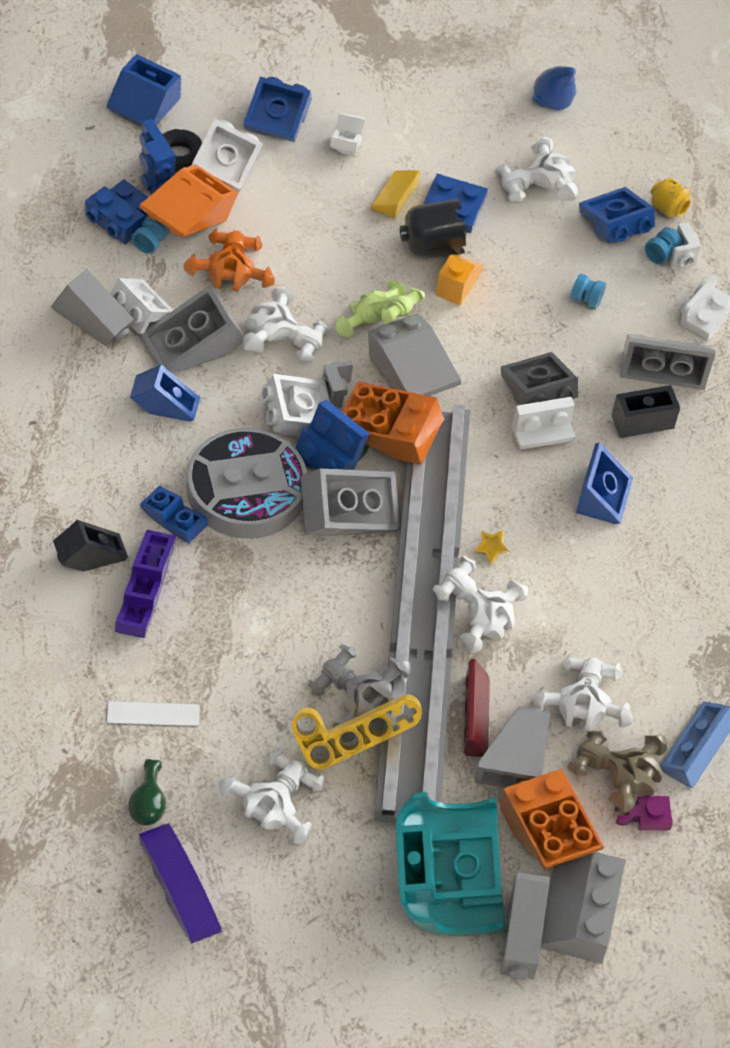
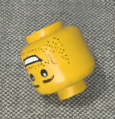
M671 177L663 181H657L650 191L652 206L666 217H680L685 214L691 205L690 190Z

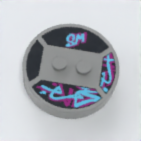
M254 428L227 430L207 439L193 454L188 467V499L192 509L206 516L208 526L219 533L236 538L250 539L269 536L286 528L301 512L303 507L301 476L307 474L306 466L298 451L288 441L274 433Z

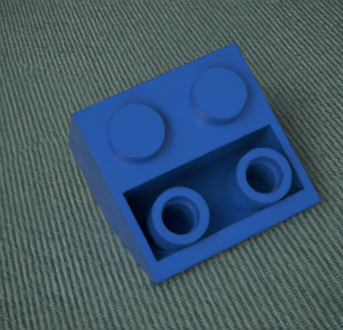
M135 54L121 69L108 100L107 109L142 125L143 121L153 119L157 125L181 99V75Z

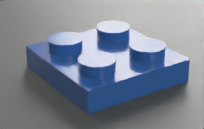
M437 173L423 204L458 199L462 209L457 210L458 220H464L465 232L472 233L487 197L488 188Z

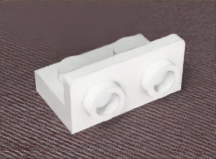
M714 275L707 282L702 281L698 285L692 299L688 297L680 308L682 317L679 325L706 341L712 337L730 316V296L715 288L718 277Z
M118 278L111 292V295L134 319L130 326L138 334H144L150 322L156 323L173 311L143 279Z
M572 397L516 406L512 429L519 448L528 449L574 441L575 433L571 421L575 404Z

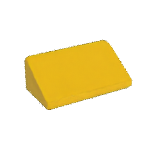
M394 171L371 205V209L396 218L419 184L420 171Z

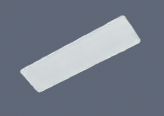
M109 701L107 722L118 724L199 726L200 705Z

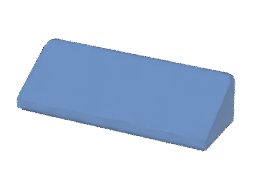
M703 701L660 765L662 772L680 783L693 788L730 732V706Z

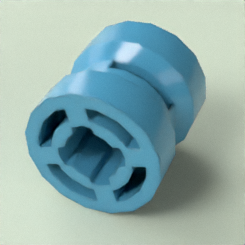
M147 216L142 222V227L137 228L133 233L132 242L141 252L152 254L159 247V241H163L170 231L161 222L154 221Z
M665 227L658 232L656 237L651 238L645 244L644 250L652 262L662 265L670 259L675 247L683 245V241L677 231L670 227Z
M580 273L573 285L570 299L577 302L582 300L589 307L597 309L604 295L606 283L599 280L594 282L589 279V276Z

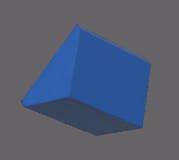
M600 442L595 443L576 513L609 523L619 524L622 521L633 477Z

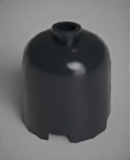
M458 199L417 205L409 209L405 216V225H400L399 227L401 242H407L409 250L418 257L465 254L464 248H462L466 246L464 220H458L457 210L462 209L460 201Z

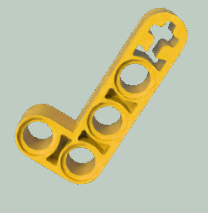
M406 694L327 731L319 713L313 708L304 707L296 711L291 728L308 764L314 769L322 770L414 727L421 720L422 709L416 697ZM403 705H407L408 708H415L412 710V717L408 718L406 714H402L396 717L397 725L393 726L392 717L388 711L392 710L394 717L402 712ZM305 716L312 718L315 722V727L310 731H303L297 723L300 718ZM374 718H382L387 722V727L382 732H375L369 726L370 721ZM348 731L355 733L358 736L357 743L352 746L343 744L340 739L343 733ZM318 745L324 746L329 750V756L322 760L316 759L312 755V749Z

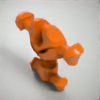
M217 228L214 229L208 236L209 241L214 245L215 242L224 244L223 250L210 255L208 259H196L194 253L183 265L184 271L191 276H194L195 270L208 271L215 288L218 289L221 288L222 280L233 281L232 291L236 292L250 278L262 281V288H268L275 283V278L269 266L266 267V270L255 268L254 263L244 255L245 248L254 249V252L262 248L263 244L258 235L256 238L247 237L236 230L224 233L218 232Z

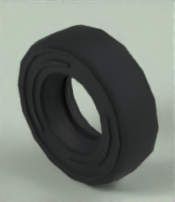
M174 129L162 134L170 147L184 146L190 150L187 155L176 156L175 173L191 166L202 145L200 137L185 129Z

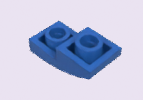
M158 486L140 503L141 509L154 521L187 543H190L208 526L206 516L184 506L181 496L161 486Z

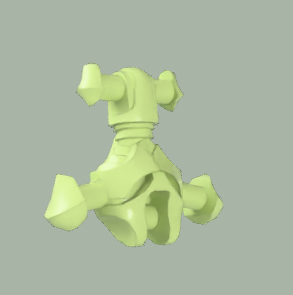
M391 280L387 283L389 289L387 292L380 290L366 292L361 295L359 301L350 303L349 308L353 316L347 319L341 315L336 322V331L340 336L352 337L354 334L353 329L360 324L371 325L380 321L389 324L396 317L409 314L413 305L425 298V293L417 288H412L411 293L406 296L407 287L397 283L395 280Z

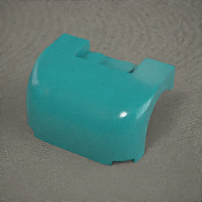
M427 792L411 795V798L402 805L396 819L399 894L402 907L410 921L424 931L443 936L505 933L496 798H488L473 803L448 804L433 801Z

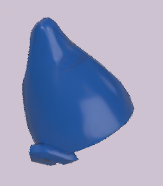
M555 66L543 71L535 80L532 99L542 107L546 106L554 110L568 108L576 95L574 76L576 70L568 66Z

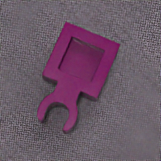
M638 796L634 808L626 812L627 816H618L616 824L620 826L628 825L631 822H638L639 831L671 830L673 821L669 796ZM615 806L614 811H620L619 808Z

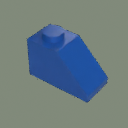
M161 364L136 375L130 398L149 414L189 422L195 419L200 397Z

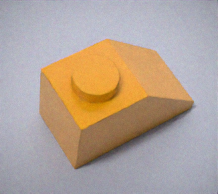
M450 255L439 272L435 295L461 306L484 269V265L461 255Z

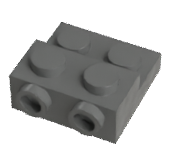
M553 352L501 366V377L513 388L514 400L519 405L572 397L573 400L578 398V378Z

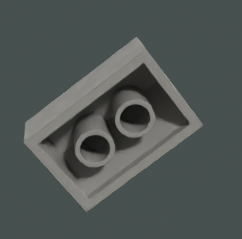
M627 334L622 353L620 378L705 390L716 350L712 346Z
M594 852L555 866L546 905L541 949L600 964L603 963L609 945L626 859Z

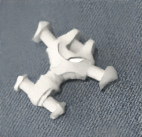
M545 136L531 146L533 152L539 155L536 156L535 162L527 170L518 169L511 172V165L506 163L495 169V174L502 177L501 185L503 189L510 193L508 197L510 202H522L526 196L522 190L528 189L533 184L550 190L556 188L558 190V200L573 201L578 195L577 186L572 183L576 178V172L571 167L569 159L559 153L551 152L553 141Z
M284 285L277 286L272 290L273 301L257 304L252 309V314L247 317L245 326L252 332L243 337L242 345L244 350L263 352V342L265 340L273 342L289 338V340L294 342L295 346L302 348L296 352L299 361L311 363L314 360L312 353L321 348L322 336L328 335L330 328L323 321L313 323L314 329L306 325L299 326L292 318L289 308L286 307V304L293 302L294 296Z
M462 556L459 559L461 562L460 566L449 570L445 575L444 583L441 586L434 585L433 591L439 601L448 602L449 595L453 592L459 600L462 598L466 603H469V624L472 628L469 633H464L459 637L467 653L475 654L482 649V640L480 639L482 635L494 641H500L504 637L503 627L508 630L513 627L515 619L511 602L513 600H526L528 587L510 579L507 583L508 590L503 593L500 590L487 592L476 588V582L468 576L471 571L477 570L475 561Z
M569 654L562 663L563 667L568 672L570 670L579 671V682L562 688L560 693H545V686H543L531 700L533 707L544 711L545 705L559 706L566 727L572 728L574 718L586 720L585 731L591 732L603 720L605 715L618 719V727H626L633 722L630 713L631 706L625 703L622 708L611 704L609 696L599 688L602 683V676L613 678V681L622 677L620 663H616V666L603 664V661H599L596 657L583 660L573 658V654Z
M280 748L269 755V763L271 765L276 764L283 769L276 775L277 780L275 782H253L251 786L236 781L238 773H234L230 778L218 783L223 797L228 798L230 792L243 797L244 815L248 819L254 817L260 821L261 828L266 830L279 829L285 825L294 834L293 844L305 845L307 843V835L312 824L309 821L302 825L294 817L296 810L291 803L290 794L297 791L300 782L312 788V792H319L322 790L325 778L323 775L318 778L309 772L303 761L291 760L282 754L284 749Z

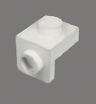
M340 113L336 130L331 137L330 148H334L342 154L356 153L362 141L365 118Z
M690 223L679 224L677 232L682 238L683 245L673 249L669 263L672 269L695 265L701 249L699 236L693 231Z

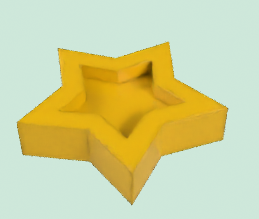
M503 530L492 535L481 531L482 542L474 550L475 552L486 554L491 564L494 563L499 554L510 552L503 544Z

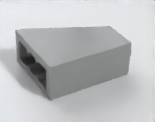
M88 269L71 281L51 306L57 313L105 346L113 340L119 343L130 333L127 327L134 320Z
M518 707L480 759L475 783L505 788L541 776L550 712L541 711L534 707Z
M516 873L508 903L501 974L509 975L516 980L534 979L539 962L550 877Z

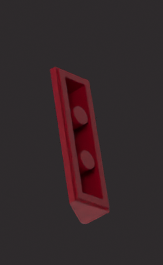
M476 659L469 661L466 672L465 756L483 757L488 750L490 678Z

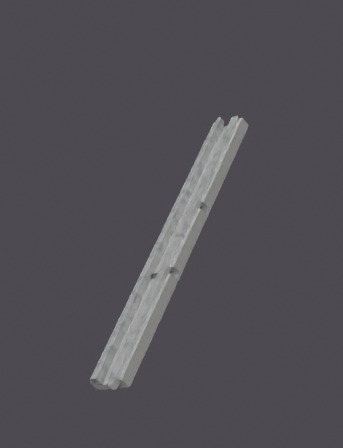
M453 405L452 412L441 411L444 420L422 465L406 462L389 658L393 657L396 660L408 661L411 671L408 677L404 678L400 674L390 684L392 685L393 699L406 694L416 697L421 704L422 715L421 720L414 727L381 742L374 821L396 823L397 814H399L402 805L411 798V795L419 792H427L430 799L441 803L456 595L452 592L449 595L448 602L439 601L433 591L434 585L441 586L444 583L446 573L451 569L459 567L458 556L461 540L470 410H465V406ZM388 659L389 668L393 664L390 659ZM403 705L402 712L394 717L393 711H388L392 717L393 726L397 725L396 717L406 714L410 718L413 716L412 710L415 708H408L407 705ZM384 719L382 731H384L387 727V722Z

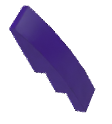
M146 530L132 565L131 577L124 592L123 604L115 622L114 632L145 638L167 573L176 541L175 535Z
M167 823L139 833L140 844L152 863L153 873L165 892L167 904L189 942L192 944L221 933V925L209 898L171 825Z

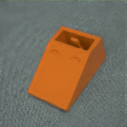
M197 164L179 170L143 201L139 208L148 213L149 218L161 222L168 227L172 234L185 237L227 221L238 192Z
M357 381L342 410L345 415L370 433L366 445L393 459L422 465L444 420L436 397Z
M562 769L503 788L500 810L513 835L543 869L604 849V845Z

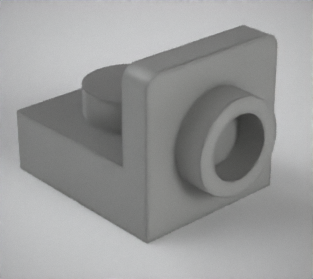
M351 361L333 362L324 365L322 381L326 383L330 403L336 408H342L344 396L348 393L347 383L351 382L353 371Z

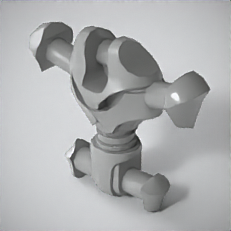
M340 645L341 652L335 659L332 658L323 664L322 674L315 682L310 680L308 686L312 689L314 695H323L324 689L331 681L337 689H344L346 691L344 710L348 713L342 723L334 722V728L393 700L390 682L400 674L404 678L408 677L411 671L410 663L391 657L389 659L393 664L381 674L378 671H374L369 674L356 676L353 669L345 666L351 658L356 657L354 647ZM349 731L341 735L343 742H351L356 738L355 734Z

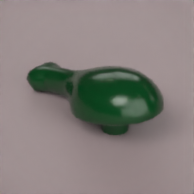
M147 759L143 764L146 771L144 781L133 791L128 802L130 816L140 825H152L158 822L166 810L165 796L157 784V775L162 768V763L160 760Z

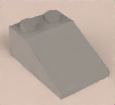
M210 285L147 328L144 334H140L158 365L161 364L171 373L223 357L241 345L245 336L224 301Z
M418 313L368 331L370 360L398 390L432 396L461 385V378L433 328Z
M320 468L301 476L306 535L335 536L400 531L395 472Z

